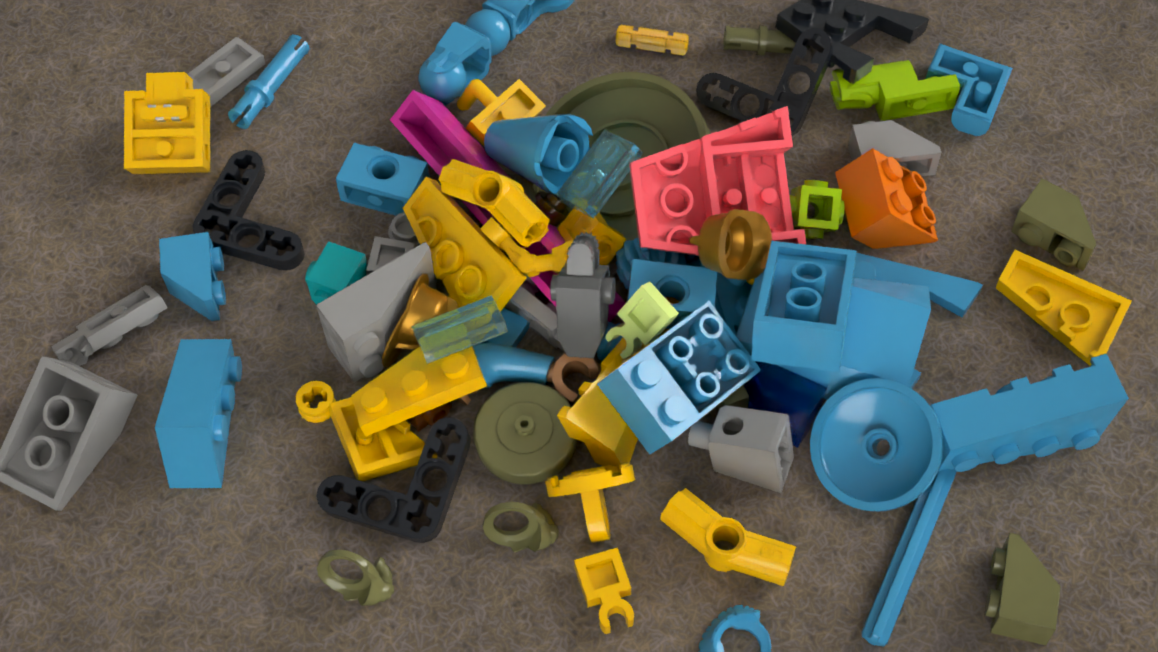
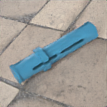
M290 35L286 43L258 78L251 80L244 88L245 94L228 112V117L232 123L243 112L244 116L236 126L242 129L249 128L251 122L263 107L267 108L273 102V94L310 50L306 41L297 50L294 49L302 37Z

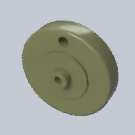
M534 382L514 383L490 395L479 408L473 426L476 450L484 466L498 478L515 484L543 482L547 478L561 472L571 461L578 444V440L568 436L557 417L563 406L572 407L569 401L557 390Z

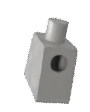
M725 405L719 409L714 424L697 421L690 428L688 444L709 450L712 467L715 472L778 493L782 492L794 459L789 415Z

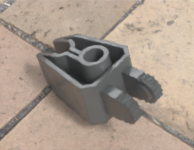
M581 232L580 235L576 236V239L573 240L568 248L567 255L569 256L567 263H565L558 275L552 276L551 300L556 301L557 336L568 357L594 358L608 326L609 304H613L615 299V278H610L608 265H599L598 240L592 233L588 234L587 232Z

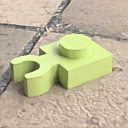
M651 282L641 285L617 314L624 323L611 328L607 332L605 339L610 342L621 335L626 340V349L622 351L620 356L623 359L640 350L642 342L646 346L655 341L679 313Z

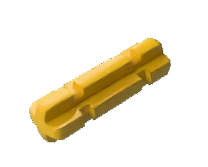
M621 24L617 28L615 41L618 47L631 48V45H636V49L659 53L671 50L673 55L684 56L688 50L689 36L686 33L679 32L668 35L669 31L644 27L634 30V26Z

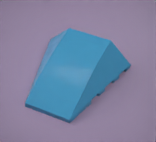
M764 271L757 278H754L735 335L750 354L752 353L754 316ZM853 277L839 372L780 364H765L780 374L785 372L800 382V387L812 395L817 393L826 400L846 385L870 378L889 379L909 387L931 312L929 287Z

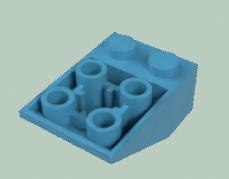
M707 301L605 377L597 385L650 455L673 441L760 372L761 369L755 361H751L750 354L711 302Z

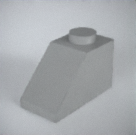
M892 120L867 121L862 124L852 125L848 145L852 161L874 148L887 157H893L900 165L910 171L918 172L921 176L936 174L942 153L940 146Z

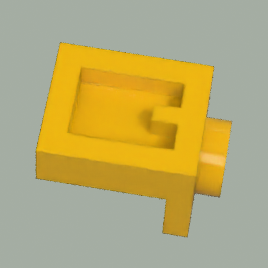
M581 198L567 218L557 228L565 242L576 239V236L580 235L581 232L592 233L593 236H596L595 238L599 244V265H607L626 241L624 235L609 226L596 207L584 198Z

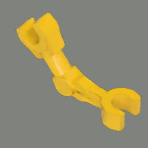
M493 217L480 228L494 244L508 254L511 262L517 266L518 270L528 277L540 275V272L555 271L559 274L565 263H567L569 256L567 255L568 248L573 240H570L552 248L551 254L536 256L521 248L513 240L514 237Z

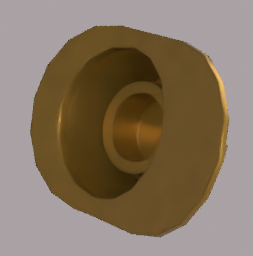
M733 209L728 213L707 217L703 222L700 234L690 237L689 242L698 246L700 261L706 268L721 273L729 279L750 280L757 278L766 267L772 234L769 224L763 215L754 211Z
M422 274L412 289L406 309L386 344L382 357L383 367H389L393 364L403 349H417L455 320L458 303L453 298L429 286L428 274Z

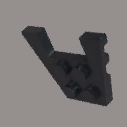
M799 0L777 15L775 28L795 43L801 33L807 29L818 28L825 31L834 42V51L828 67L832 68L836 64L844 70L843 78L855 84L871 72L874 58L852 49L850 46L875 29L911 43L926 31L929 19L860 0ZM820 36L815 41L808 40L806 43L808 49L811 46L820 53L825 49V46L820 43Z

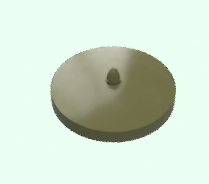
M640 72L612 73L589 80L564 95L545 115H575L584 119L593 133V136L588 135L589 147L595 149V158L591 172L579 189H571L566 192L568 195L563 196L569 203L567 210L570 213L581 198H584L596 207L609 226L624 235L626 241L634 240L638 236L629 164L710 134L700 111L683 90L666 79ZM524 178L527 196L535 203V195L540 190H544Z

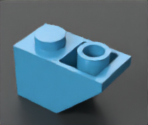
M209 232L159 239L160 273L168 292L209 320H220L219 305H226V293L223 281H218L217 272L224 271V261L221 248L213 246Z

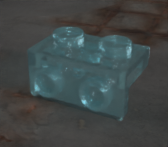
M604 130L557 192L556 196L571 210L574 208L594 219L629 173V164L638 160L643 152L634 143Z

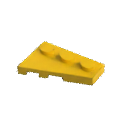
M1014 250L996 285V289L1090 367L1091 358L1107 353L1132 302L1127 298L1017 250Z
M458 318L351 395L359 426L365 436L487 387L462 318Z

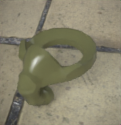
M519 502L500 503L487 511L482 524L485 535L492 542L511 547L513 552L526 548L534 552L545 549L558 539L559 529L553 522L552 516L539 503H534L532 506ZM517 511L528 518V523L524 528L517 531H503L494 524V519L503 512Z
M331 550L325 553L318 562L317 572L320 579L328 587L341 593L345 601L358 600L361 606H368L384 602L394 594V586L392 585L393 574L382 557H378L373 565L366 558L351 551ZM336 559L354 562L362 570L363 577L355 580L340 577L332 570L330 562Z

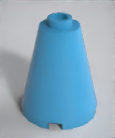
M571 114L497 120L489 126L484 137L485 151L490 158L544 191L558 196L568 195L566 192L571 189L577 190L584 184L591 172L595 158V149L589 147L588 135L593 136L592 129L584 119Z

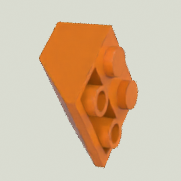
M874 148L835 172L839 189H842L841 198L844 201V210L853 239L872 249L934 243L938 241L934 227L936 218L928 206L925 196L927 186L918 172L910 171L900 165L893 157H887Z

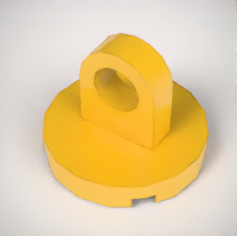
M628 462L619 465L620 472L618 471V466L606 465L571 472L570 475H566L562 480H558V476H552L545 481L548 497L581 493L586 525L592 543L610 540L611 538L603 488L635 480L633 466Z

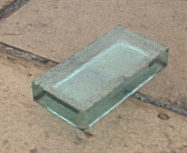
M492 295L411 326L427 364L508 332L505 320Z

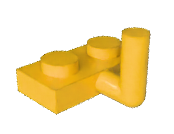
M473 79L457 100V106L462 111L469 110L477 99L486 107L466 127L483 146L486 131L493 122L505 119L537 117L546 107L520 79L499 97L481 80Z

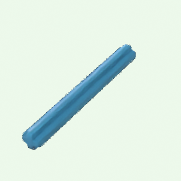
M955 469L938 471L930 486L915 501L861 631L862 637L874 646L884 647L889 641L957 471Z

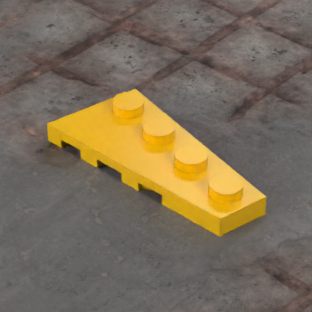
M425 177L404 205L403 210L419 243L426 242L430 247L434 274L437 279L443 281L449 294L448 297L453 298L458 303L457 313L466 326L470 340L477 343L527 277L481 231L480 227L451 196L441 192V185L436 180Z

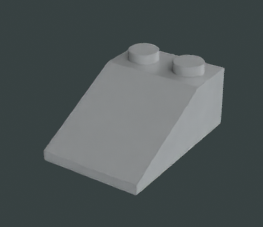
M426 242L316 305L328 348L354 383L363 377H373L384 368L382 357L386 344L406 309L417 279L422 274H428L429 286L437 290L431 251Z
M42 356L0 449V481L56 511H62L120 436L138 395L71 362Z

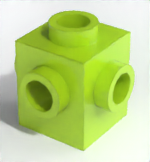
M804 180V185L791 189V195L789 196L794 230L804 229L805 238L823 239L824 232L828 233L838 230L839 224L843 221L845 209L844 201L841 200L842 189L828 188L829 182L820 180ZM808 204L815 208L813 218H807Z

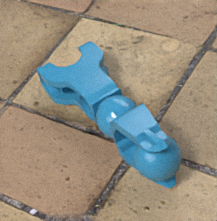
M574 0L485 1L482 4V10L473 13L467 19L465 25L453 22L438 42L435 51L423 62L418 75V82L422 92L429 97L441 101L445 106L458 96H461L471 80H482L488 74L489 64L492 62L491 56L502 52L509 40L512 41L517 34H521L541 14L567 9Z

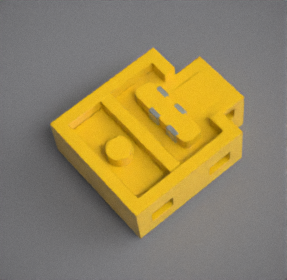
M186 72L146 73V92L144 90L124 91V169L130 173L210 172V95L203 89H193V79Z

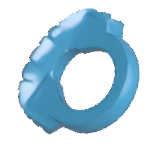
M735 605L733 608H728L726 612H721L718 618L711 622V626H708L706 629L707 632H704L702 635L703 640L699 643L700 651H698L724 652L720 638L725 630L732 627L736 630H745L753 634L759 643L760 652H771V639L768 631L760 623L759 610H754V608H749V606Z

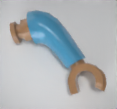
M495 343L473 345L487 384L486 388L489 389L492 384L498 382H534L544 385L550 382L553 383L554 389L561 393L573 406L579 400L578 394L564 384L565 377L571 373L579 372L585 374L591 380L597 379L601 372V366L594 358L568 357L566 354H563L555 362V357L512 346ZM470 394L456 400L468 406L471 401L468 397Z

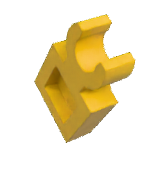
M618 547L574 560V568L587 607L601 604L599 626L604 634L611 633L608 618L615 613L623 615L628 628L634 625L633 608L626 600L621 599L631 595V585Z

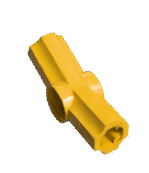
M452 159L447 166H443L438 179L441 183V192L487 209L520 245L529 247L531 244L541 241L549 231L548 223L550 219L525 195L524 189L519 182L497 172L484 170Z
M687 488L678 491L669 500L661 513V521L701 552L711 568L723 572L735 570L781 586L785 585L796 546L745 530L740 522L733 518L722 517ZM721 540L729 541L735 548L721 550L714 543Z

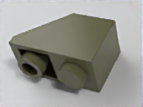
M1042 178L1019 209L1011 232L1018 235L1025 244L1038 246L1055 255L1056 259L1062 264L1075 266L1084 271L1096 247V241L1079 197Z
M1009 533L1003 547H995L991 560L990 574L997 575L998 577L996 590L989 589L985 604L984 615L992 617L990 633L1047 645L1056 630L1061 586L1020 535Z

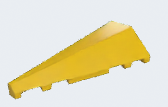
M666 297L667 301L670 304L679 303V301L673 297ZM665 329L657 339L670 329ZM624 338L620 340L601 362V372L593 383L584 382L579 387V395H581L579 400L572 407L563 406L557 414L568 436L584 442L595 463L602 466H618L619 472V465L627 462L630 463L638 438L597 384L648 346H645L642 342L638 352L623 359L620 354L626 349V340Z

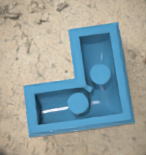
M939 43L928 69L926 79L933 76L942 77L956 74L960 83V95L953 110L951 122L959 131L974 136H981L988 131L1013 68Z

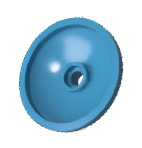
M870 378L859 380L838 390L820 409L811 431V460L823 486L839 501L865 511L883 512L894 510L914 501L934 480L943 455V435L940 422L930 404L912 388L889 379ZM887 440L890 445L887 454L880 456L877 453V445L880 441Z

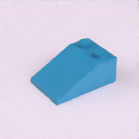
M771 241L754 316L751 361L814 370L840 371L856 250Z

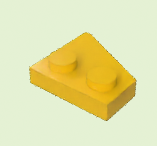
M351 397L330 403V416L356 480L366 481L418 465L425 442L410 431V424L406 420L365 436L359 426ZM433 454L432 458H437V455Z

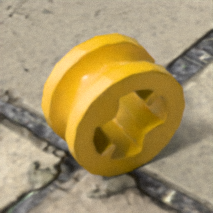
M310 381L302 385L296 394V405L302 418L308 422L318 423L331 417L329 406L330 403L336 402L331 387L322 381ZM316 395H321L323 401L319 402L318 407L310 408L309 402H312Z

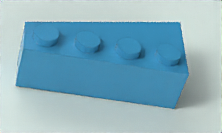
M1107 353L1091 358V367L1073 371L1071 364L1053 369L1052 376L1036 383L1030 384L1028 378L1024 377L1010 381L1009 384L1000 388L994 395H990L986 388L931 404L940 422L943 435V455L938 471L955 469L957 472H964L982 463L995 461L996 464H1006L1020 456L1035 454L1037 457H1045L1059 449L1075 447L1077 450H1083L1097 444L1102 433L1129 399Z

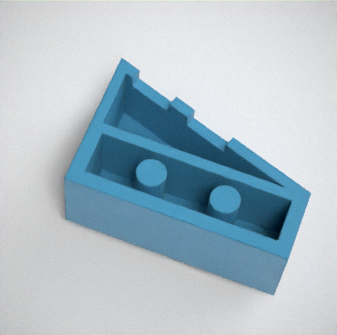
M231 339L180 340L155 424L169 488H222L231 412L235 405V382H240L242 377V361L240 356H234Z

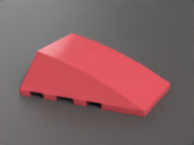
M788 106L761 117L741 122L725 130L705 135L689 143L680 144L631 162L629 168L640 248L699 256L698 246L690 243L689 238L700 234L703 222L707 217L728 213L733 209L754 211L763 215L769 224L772 241L806 245L804 229L794 230L784 153L793 147Z

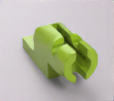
M909 60L872 65L871 72L855 84L843 78L844 70L836 69L832 71L835 81H830V92L838 110L863 109L872 107L874 104L880 121L954 109L960 90V83L956 74L942 77L933 76L918 81Z

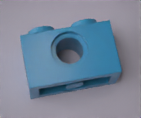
M353 143L336 177V183L341 201L397 216L404 212V205L424 178H430L428 163L421 161L417 157L391 153L377 146Z
M633 259L627 301L641 285L651 282L664 297H673L679 301V303L671 304L679 313L666 328L671 329L707 301H710L715 307L718 272L704 267Z

